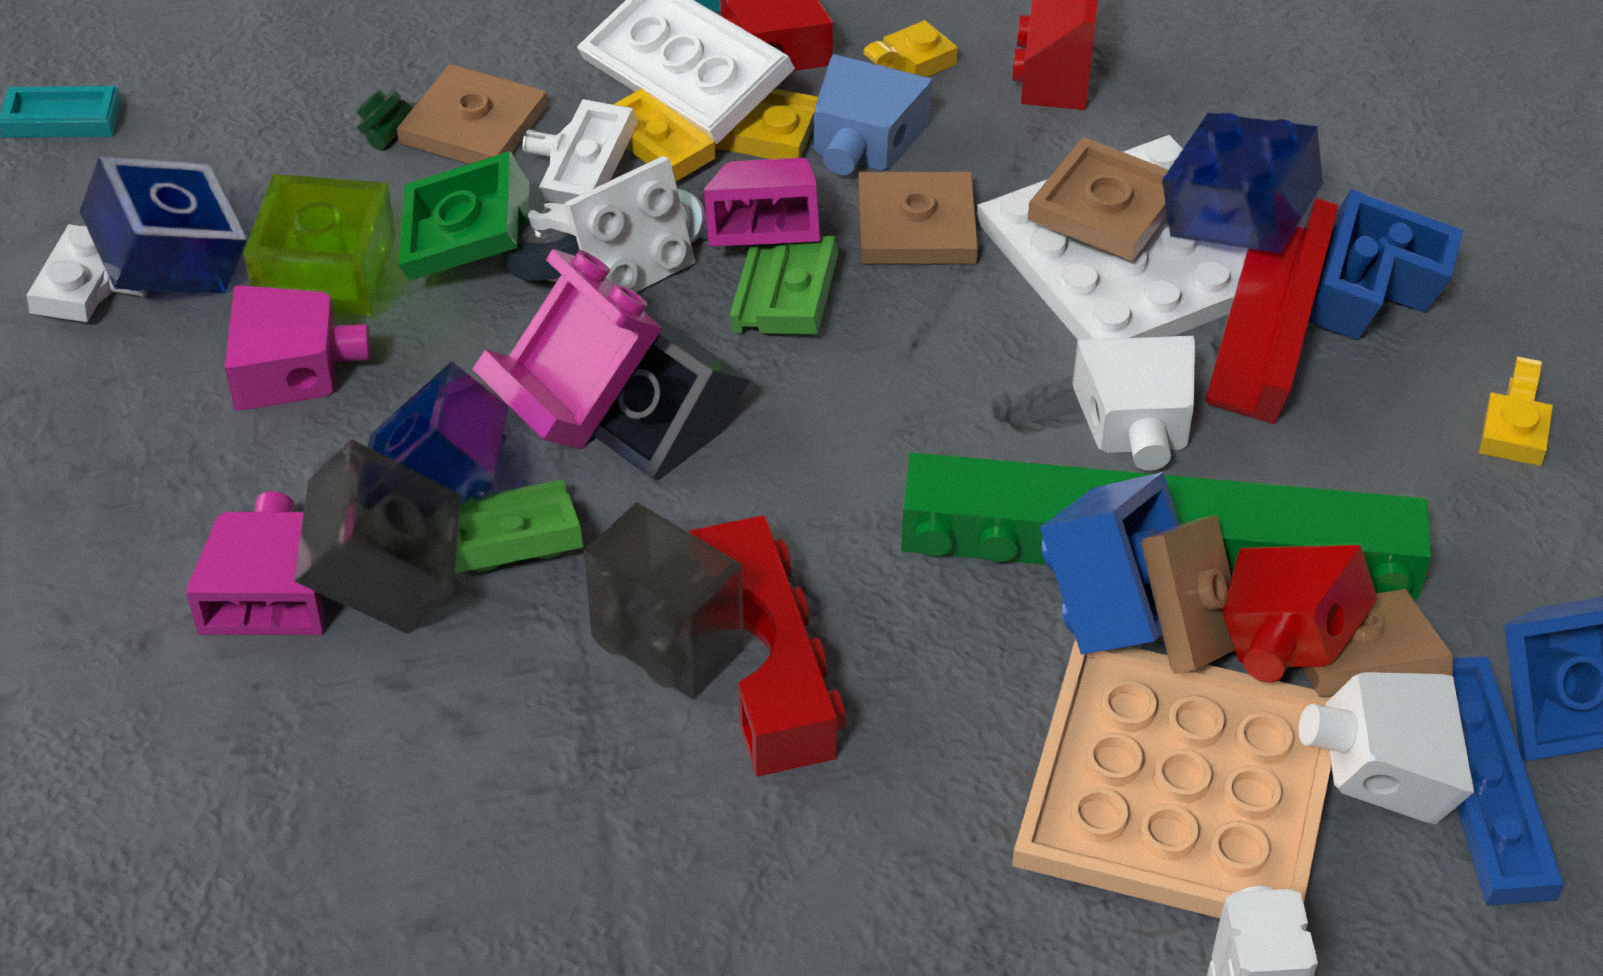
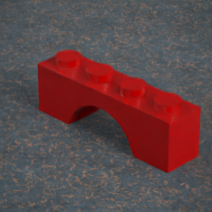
M765 515L689 530L690 573L705 620L742 628L761 640L770 652L769 657L762 666L738 682L739 725L756 777L836 760L837 731L846 728L844 707L838 690L827 691L823 677L827 676V664L823 646L818 637L808 638L805 626L809 625L807 604L801 587L791 589L787 577L791 576V563L784 539H773Z

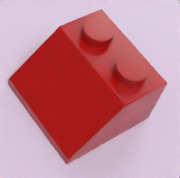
M1032 0L1031 14L1020 15L1017 47L1026 49L1015 48L1012 81L1022 82L1021 104L1086 110L1098 0Z

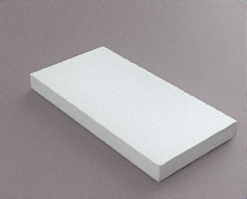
M626 0L577 46L584 60L635 92L641 88L714 140L716 144L795 69L788 55L694 0Z

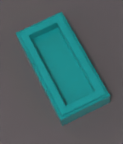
M118 86L8 87L0 113L2 138L113 137L121 105Z

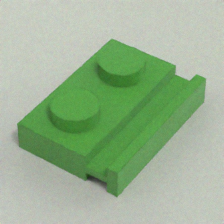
M820 236V241L750 245L730 312L733 332L742 333L744 327H758L759 333L818 334L838 257L835 236Z
M564 479L438 504L442 528L445 532L455 573L470 570L484 572L509 562L534 557L548 559L559 556L564 551L583 548L580 523L569 493L567 494Z

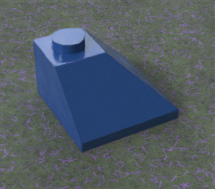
M1603 597L1539 607L1505 623L1516 727L1522 760L1530 761L1603 748Z

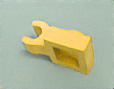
M924 20L883 37V41L870 43L864 48L863 54L876 65L928 77L956 65L958 47Z
M1517 356L1513 377H1510L1507 395L1490 393L1485 410L1479 454L1542 466L1547 451L1553 408L1551 404L1534 401L1542 361Z

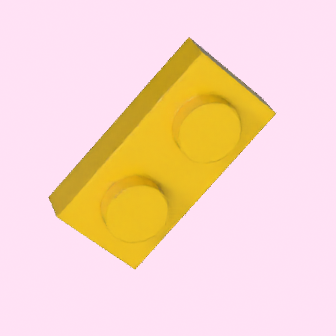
M641 88L613 104L633 108L638 121L626 149L646 164L662 156L669 158L675 182L715 159L714 140Z

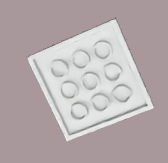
M1170 135L1123 151L1186 176L1184 194L1133 261L1027 220L1029 202L1047 180L978 205L977 223L1077 340L1169 337L1228 315L1255 224Z

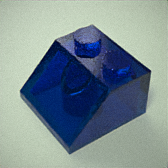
M451 361L370 434L351 505L360 512L453 513L470 497L474 500L480 499L492 488L499 476V470L496 466L499 451L506 440V435L503 431L508 406Z

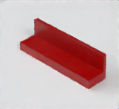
M1316 198L1304 227L1263 215L1257 217L1205 397L1208 404L1275 425L1291 390L1339 204Z

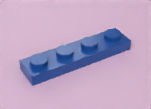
M1488 656L1453 658L1452 676L1474 793L1456 808L1486 905L1557 901L1564 884Z

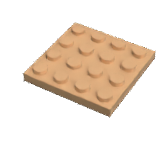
M1075 638L1015 844L1012 866L1216 918H1221L1226 897L1230 896L1233 892H1239L1242 889L1253 886H1265L1273 890L1292 889V891L1301 893L1304 904L1331 769L1329 750L1306 746L1301 743L1298 731L1299 721L1307 705L1317 704L1325 706L1332 696L1319 697L1314 689L1280 681L1262 682L1253 678L1250 674L1207 664L1196 670L1173 673V670L1170 668L1168 655L1130 646L1081 655Z

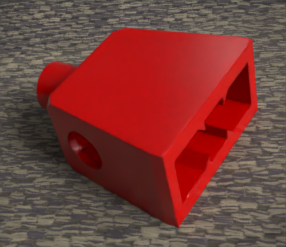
M720 0L721 17L788 55L795 68L793 71L827 67L833 55V21L819 0Z
M1361 545L1241 548L1237 555L1223 609L1224 620L1238 660L1244 664L1246 671L1259 681L1275 682L1282 677L1286 667H1324L1333 663L1375 605L1377 596Z

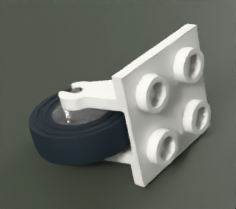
M665 156L579 195L564 204L546 203L544 204L545 209L540 211L531 210L528 213V223L518 226L517 248L502 252L509 272L515 277L525 280L557 282L561 274L546 261L552 249L573 256L579 250H583L595 256L609 267L610 272L607 278L612 283L621 284L635 293L696 263L670 159Z

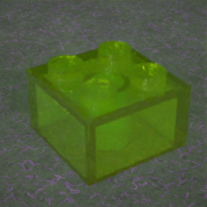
M273 174L243 253L250 286L325 292L332 297L334 312L371 315L396 237L388 183Z

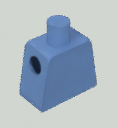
M833 54L814 113V150L819 155H823L825 166L831 172L838 175L852 173L856 165L880 171L890 169L930 122L932 79Z

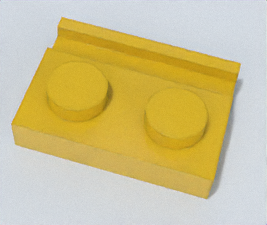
M773 89L718 144L715 143V149L767 159L802 158L814 130V113L818 97Z

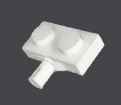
M582 99L572 121L561 133L552 135L530 129L526 132L527 136L523 138V151L528 154L533 153L550 157V165L539 186L545 201L564 204L611 180L638 124L633 108Z
M68 224L27 293L29 313L88 322L97 304L113 292L146 298L151 287V276L147 272L140 273L117 269L127 252L125 233L99 229L94 226Z

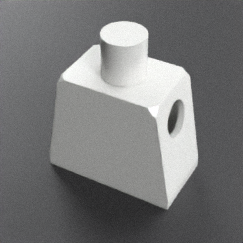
M1194 336L1087 339L1077 341L1072 383L1098 449L1106 453L1132 452L1133 462L1136 467L1152 471L1168 464L1171 459L1170 450H1181L1187 446L1194 406Z
M1363 672L1354 675L1326 702L1325 706L1309 704L1301 714L1298 729L1301 743L1306 746L1329 750L1334 785L1342 794L1426 823L1437 824L1474 793L1453 676L1445 674Z

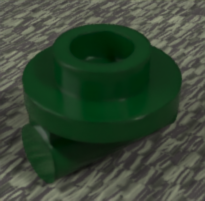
M378 89L355 111L362 118L355 128L361 134L364 133L368 143L377 150H383L397 135V127L413 109L409 102L400 99L401 95L396 90H393L386 96Z

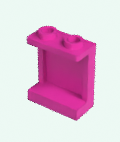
M552 249L546 261L561 276L509 356L485 349L472 370L543 440L583 449L662 327L644 312L647 302L641 296L621 284L612 283L607 278L610 269L601 260L583 250H579L573 256Z

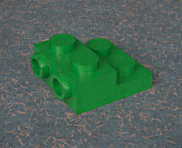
M510 151L404 185L398 265L409 281L433 273H441L459 265L496 256L502 252L517 248L518 226L528 223L530 183Z

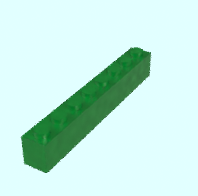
M910 452L903 505L901 552L920 553L928 556L942 555L986 559L993 562L1007 561L1047 565L1042 553L1043 536L1040 526L1094 487L1153 474ZM1164 475L1180 525L1195 519L1217 515L1231 577L1241 548L1361 545L1376 593L1406 589L1413 599H1419L1431 559L1428 498Z

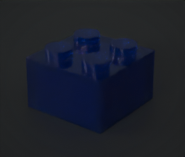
M1207 113L1162 179L1170 237L1281 253L1323 184L1318 126L1297 124L1283 119L1272 121L1240 117L1232 113Z
M99 156L79 212L114 289L174 291L191 294L198 292L226 294L247 243V238L210 164Z

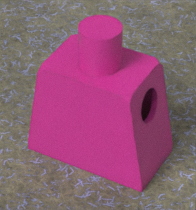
M787 158L732 161L726 163L704 189L709 247L820 241L817 184L808 159Z
M244 285L234 286L225 359V372L234 410H247L329 396L334 391L336 362L366 361L371 359L369 325H336L332 297L327 293Z
M276 491L264 492L257 497L254 512H225L217 516L186 591L198 635H323L324 614L321 566L312 516L305 512H294V501L288 495Z

